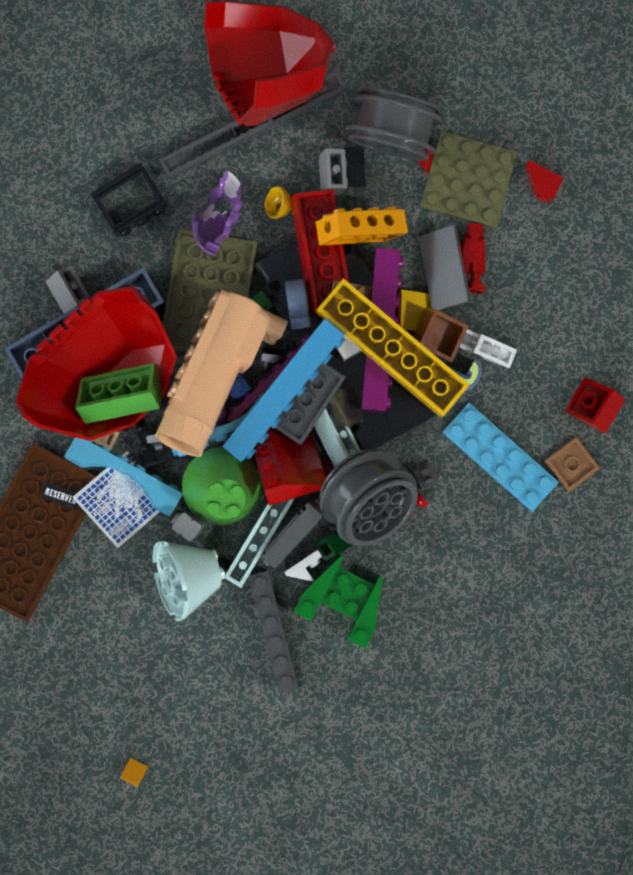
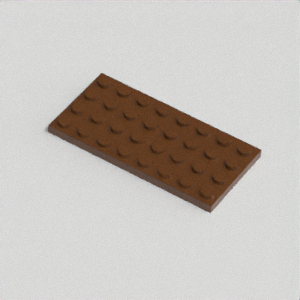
M32 443L0 503V609L27 623L30 621L87 514L78 503L75 509L41 498L46 482L79 492L97 477L35 443Z

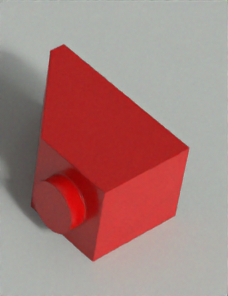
M528 160L525 170L533 194L537 195L536 199L539 201L551 203L564 178Z

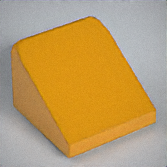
M130 758L120 778L138 787L148 766Z

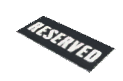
M46 482L41 498L76 509L77 502L73 499V496L78 492Z

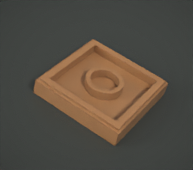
M574 437L544 460L567 492L573 490L600 469L599 465L577 437Z

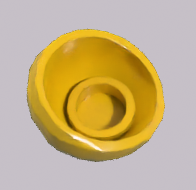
M277 186L273 187L267 194L265 210L271 219H280L287 216L292 209L291 195L285 188Z

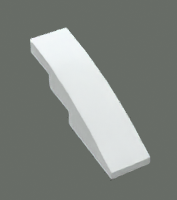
M468 329L459 347L463 351L506 368H510L517 349Z

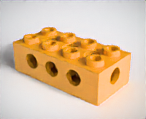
M379 207L367 209V211H363L362 208H354L350 211H345L344 208L333 210V214H325L322 219L315 222L319 246L387 242L408 233L404 209H396V207H387L384 210H379Z

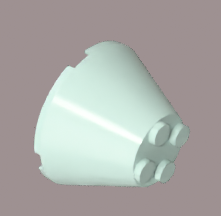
M160 541L153 548V563L157 562L158 572L154 573L158 591L168 613L177 617L175 618L176 621H181L220 588L221 580L225 579V573L223 568L219 567L218 555L214 549L209 550Z

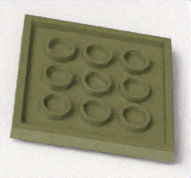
M441 131L420 208L496 229L517 152Z

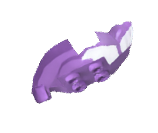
M229 171L225 172L224 177L220 178L219 187L210 191V202L202 212V219L196 216V208L192 215L191 225L194 238L205 253L214 256L224 237H229L232 231L231 225L233 222H237L240 216L239 211L243 204V201L240 200L241 183ZM223 196L230 201L232 212L229 217H226L227 211H224L222 214L218 211L212 212L214 203Z

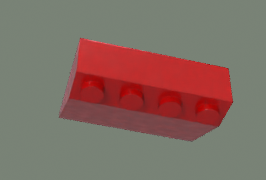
M270 427L266 432L269 435L262 444L258 442L254 447L256 450L254 455L269 506L321 490L326 478L312 433L310 432L303 444L300 445L276 428Z

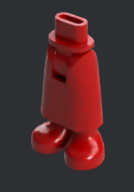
M468 223L467 231H464L460 247L466 278L467 274L471 275L468 285L469 293L484 294L486 288L480 281V276L485 275V234L483 233V225Z

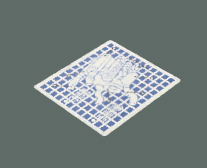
M128 451L122 455L128 459L127 463L133 466L135 464L139 465ZM106 468L73 496V499L117 548L160 512L152 507L148 496L135 480L111 468Z

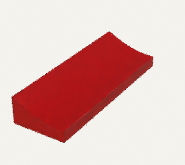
M333 189L296 193L291 197V208L310 316L317 315L316 310L332 292L333 281L341 282L342 279H345L349 283L343 244L319 246L315 222L322 219L325 214H333V210L337 209Z

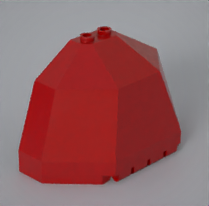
M210 1L205 3L204 31L211 75L213 79L218 80L215 82V87L238 124H244L245 126L258 125L308 101L323 88L332 53L335 52V43L320 23L284 6L235 1Z
M134 286L98 291L92 296V300L87 297L78 306L80 312L74 310L63 320L66 325L65 327L59 324L48 335L51 340L45 338L35 347L38 353H34L28 358L15 398V403L23 418L38 428L87 441H92L134 426L149 411L85 424L75 408L81 378L150 363H156L163 393L162 399L164 398L177 355L156 311L148 299Z

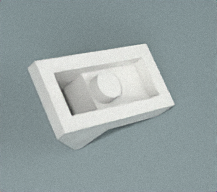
M316 550L284 572L285 575L314 582L306 567L313 568L321 562L319 558L322 555Z

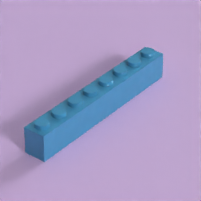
M325 318L222 447L241 462L245 458L249 460L256 452L254 449L258 442L262 444L269 436L266 433L269 428L272 427L274 429L282 420L279 418L283 411L287 413L294 405L292 402L293 398L296 395L300 397L307 389L305 386L306 382L309 379L313 381L319 374L318 367L322 363L326 365L332 358L331 351L335 347L339 349L346 339L343 336L346 332L330 319Z

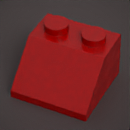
M584 377L565 412L605 434L625 399L614 389Z

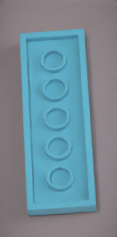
M470 403L462 409L442 432L531 512L536 509L559 483Z

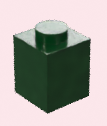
M337 531L315 543L324 561L352 546V544L342 540Z

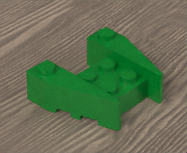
M340 555L302 593L293 612L312 621L320 603L348 616L355 620V623L347 640L366 649L375 631L383 576L379 575L375 584L341 568L340 564L344 556Z

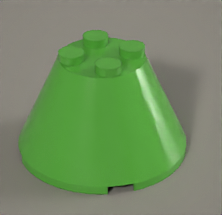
M215 447L204 451L202 456L196 457L189 463L182 479V493L187 507L196 517L214 525H229L246 518L255 509L262 493V480L259 469L251 458L249 460L245 458L241 462L225 448Z

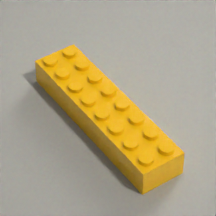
M345 279L341 280L316 310V313L321 318L330 319L346 332L344 335L346 339L440 418L449 411L470 385Z

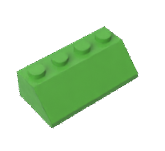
M156 363L81 378L75 408L85 424L160 409L163 393Z

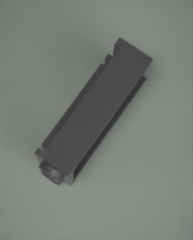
M316 496L301 509L260 554L262 561L268 567L275 569L324 516L320 511V501Z

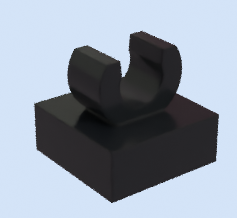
M263 348L261 361H264V369H267L269 362H273L275 365L282 362L283 349Z

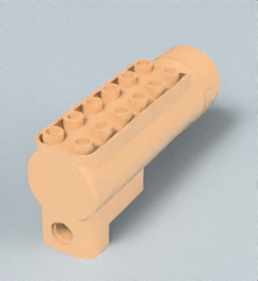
M223 289L220 292L216 291L209 301L207 307L210 309L203 315L199 324L201 326L191 341L194 345H191L183 360L186 363L182 364L175 376L178 381H175L168 391L167 396L170 397L169 405L164 411V417L155 434V437L166 446L195 457L202 456L238 372L243 374L252 365L262 341L273 346L282 337L288 323L287 320L262 309L252 299Z

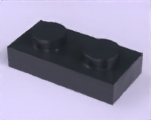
M344 147L345 158L347 159V188L365 187L364 147Z

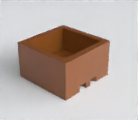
M426 308L413 337L441 361L453 363L468 325L437 309Z

